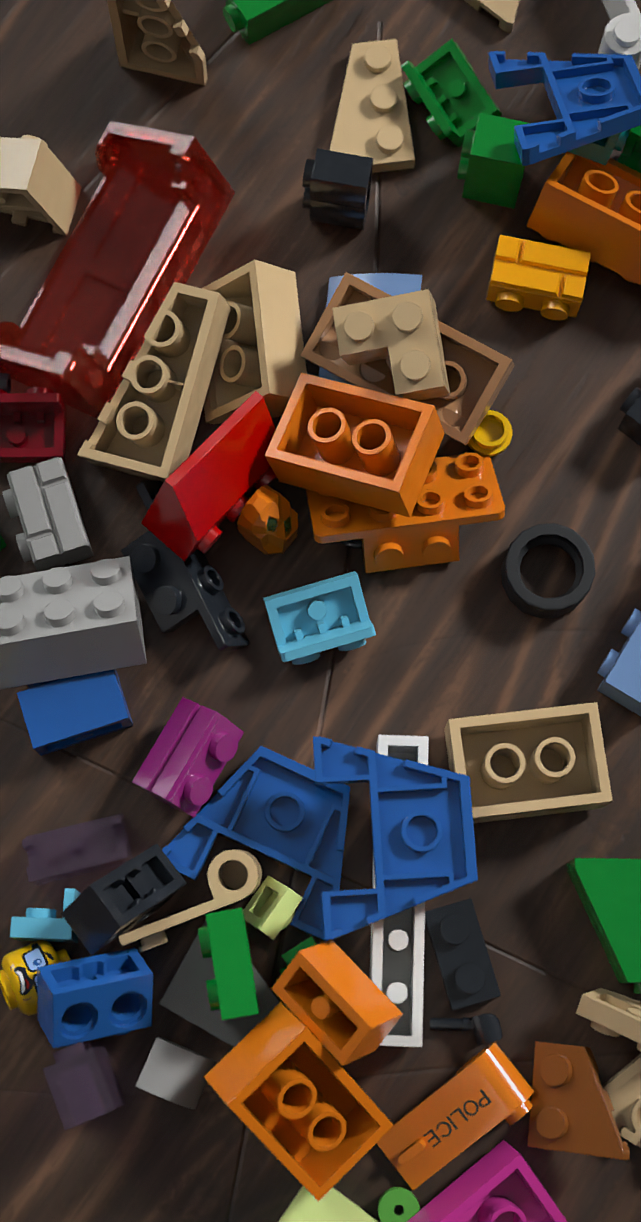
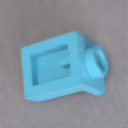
M65 888L63 911L81 892L77 889ZM26 908V917H11L10 938L15 940L78 943V936L64 917L62 919L56 918L57 910Z

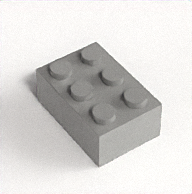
M130 556L102 559L92 563L56 567L46 571L0 578V689L147 664L140 601Z

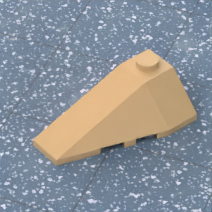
M107 0L121 67L206 85L205 53L172 0Z

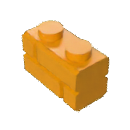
M500 235L486 300L495 302L498 308L505 311L516 312L524 307L539 310L543 317L551 320H565L568 316L576 318L583 299L591 252Z

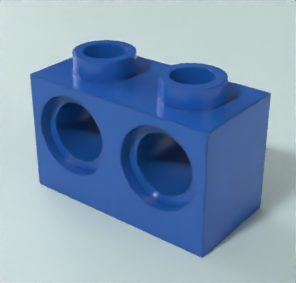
M135 947L37 967V1020L53 1049L62 1046H76L84 1041L111 1035H125L133 1030L152 1026L153 973Z

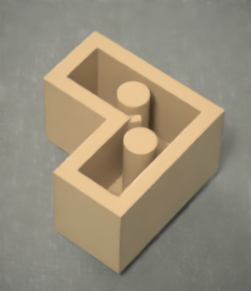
M429 289L332 308L339 354L349 366L390 358L396 396L420 401L450 395L436 304Z

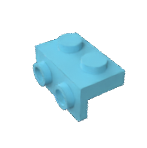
M355 571L263 598L277 650L283 662L292 660V664L295 665L309 663L320 657L319 652L335 647H338L340 651L353 650L365 645L366 638L376 635L374 625L369 619L358 574Z

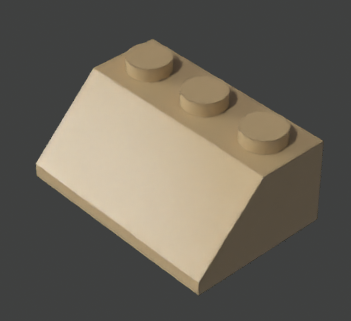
M253 260L201 288L220 293L231 306L204 402L206 423H224L255 391L263 396L271 418L280 417L284 413L301 372L307 374L305 358L300 356L304 349L295 272Z

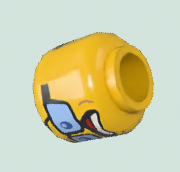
M38 940L3 957L2 970H0V989L10 1010L18 1007L19 1011L25 1015L37 1013V967L71 961L65 949L56 952L51 943L46 940Z

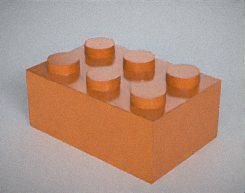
M301 372L264 456L279 482L410 518L445 433L434 405Z
M281 1002L204 1076L227 1106L318 1202L394 1126L310 1030Z

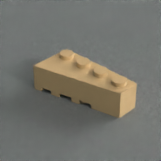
M177 282L173 283L144 335L146 340L134 361H129L122 374L124 379L111 402H106L97 418L99 420L98 425L89 441H84L77 454L78 456L94 465L163 483L189 457L231 310V306L220 293Z

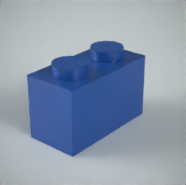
M115 669L27 685V690L17 692L33 749L40 756L133 726Z

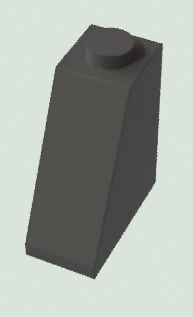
M207 921L204 922L202 927L207 926ZM198 934L159 1004L235 1047L280 1001L252 964L260 1014L222 1020L220 1010L211 1011L206 980L214 979L215 972L212 957L205 959L202 957Z

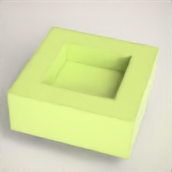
M267 876L243 910L245 921L274 940L278 933L291 923L296 908L303 898L286 885Z

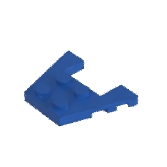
M505 51L488 52V68L496 89L543 83L557 120L514 126V143L522 166L534 164L641 125V75L632 55L573 53L572 61H548L545 52H528L527 60L506 59Z
M321 736L313 737L315 785L364 782L369 784L376 885L375 889L322 892L324 940L336 939L478 880L470 776L407 759L401 760L378 754L373 750L358 746L356 748L333 742L332 739Z
M260 746L217 791L218 793L196 814L195 818H192L162 851L180 874L197 881L217 836L222 835L310 876V883L290 925L325 942L329 941L324 940L322 892L340 891L350 786L346 784L315 785V770Z

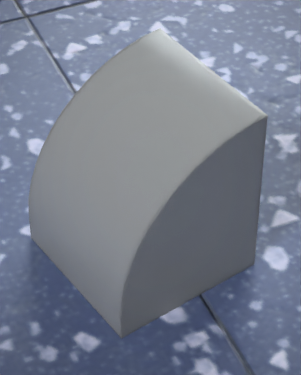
M157 1037L135 1087L175 1104L196 1109L207 1083L204 1076L214 1067L216 1061L168 1039Z

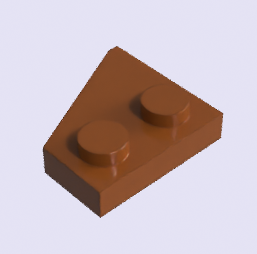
M536 1041L532 1081L534 1093L531 1095L533 1107L530 1109L528 1147L629 1160V1147L627 1142H622L611 1113L615 1110L607 1090L600 1084L599 1068L591 1047Z

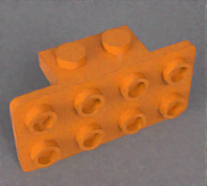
M472 452L434 458L410 518L305 489L315 541L325 544L362 539L363 562L366 573L460 561L459 526L498 521L505 516V504L490 456Z

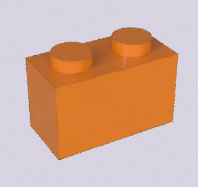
M333 940L298 951L271 988L342 1066L375 1051L403 1015Z

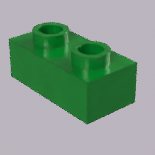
M237 908L205 914L207 926L199 927L198 934L203 959L212 957L215 978L206 980L211 1011L220 1010L222 1020L260 1014L243 909Z

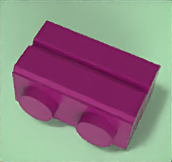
M182 697L132 783L157 800L195 818L200 807L209 800L213 791V785L227 761L231 760L236 754L238 742L244 732L218 712Z

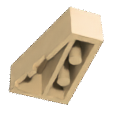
M23 135L21 138L0 136V212L12 214L11 221L13 224L26 226L28 218L51 223L54 233L68 235L82 187L42 139L32 135Z

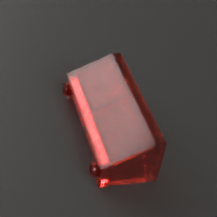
M110 121L95 150L98 169L104 176L20 326L10 321L0 322V371L2 373H10L12 379L31 388H48L53 390L54 393H60L65 404L96 419L99 417L106 402H111L124 379L122 374L129 361H134L146 340L144 335L173 283H187L236 193L195 136Z

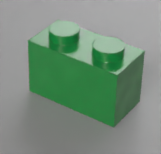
M479 113L476 130L466 129L457 173V179L465 180L462 198L515 209L525 166L521 164L514 143V126L530 123Z

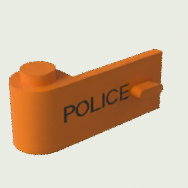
M494 1041L466 1062L450 1080L394 1123V1126L376 1144L414 1191L501 1121L505 1120L510 1126L521 1119L533 1107L528 1099L534 1093V1090Z

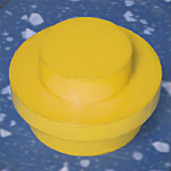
M489 410L467 444L479 455L492 457L501 454L508 448L512 439V427L509 420L503 414Z

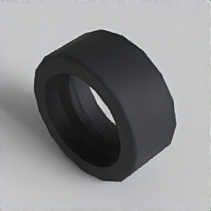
M557 523L537 524L522 531L510 544L501 567L502 586L509 600L523 613L537 618H558L573 611L590 591L596 574L594 555L587 541L573 529ZM550 544L562 548L571 556L575 564L576 577L573 586L565 594L556 598H543L533 594L525 587L521 579L520 564L522 558L530 549L538 545Z

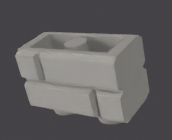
M56 457L37 463L36 466H27L7 474L11 489L2 491L10 517L15 518L19 516L24 532L17 534L16 540L24 562L32 560L38 572L62 567L67 563L72 564L93 556L68 471L62 458Z

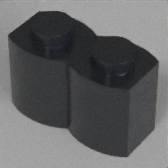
M317 148L315 160H306L302 187H305L302 208L310 209V221L364 230L371 195L373 158Z

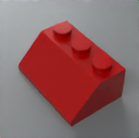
M255 391L164 481L141 522L142 525L184 562L196 549H199L203 554L207 552L223 533L218 528L219 525L226 518L234 523L249 500L247 496L255 488L259 489L264 485L270 486L277 478L264 456L276 428L262 395Z

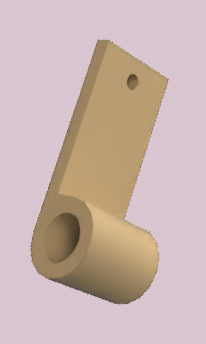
M240 849L227 850L218 854L210 863L207 873L208 883L214 897L213 900L120 935L118 937L121 945L123 946L140 939L142 946L139 947V951L143 952L168 942L164 929L247 898L255 893L261 884L262 869L259 861L250 852Z

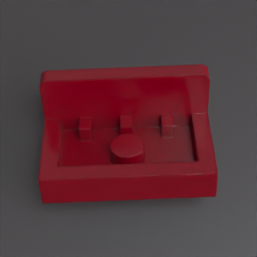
M42 387L27 389L26 393H7L5 390L0 389V463H40L56 457L62 458L63 462H66L67 409L60 393H54L53 390Z

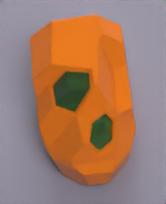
M264 485L256 490L241 511L237 522L238 531L249 543L265 555L283 554L297 537L298 513L291 508L290 502L284 496L268 485Z

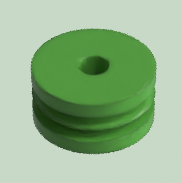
M404 1187L387 1189L378 1201L377 1209L381 1222H407L420 1211L416 1197L410 1190ZM396 1205L403 1206V1211L401 1213L394 1212V1207Z

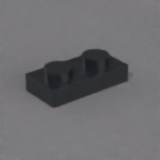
M469 898L425 911V924L451 1010L501 996L472 899Z

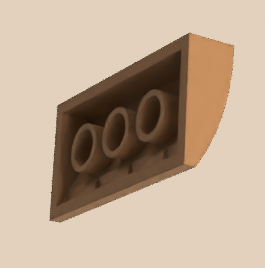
M345 272L300 356L355 386L396 396L390 358L349 366L340 357L332 311L334 307L390 297L391 295ZM438 321L450 395L420 400L418 402L434 405L445 435L467 445L515 365L509 357Z

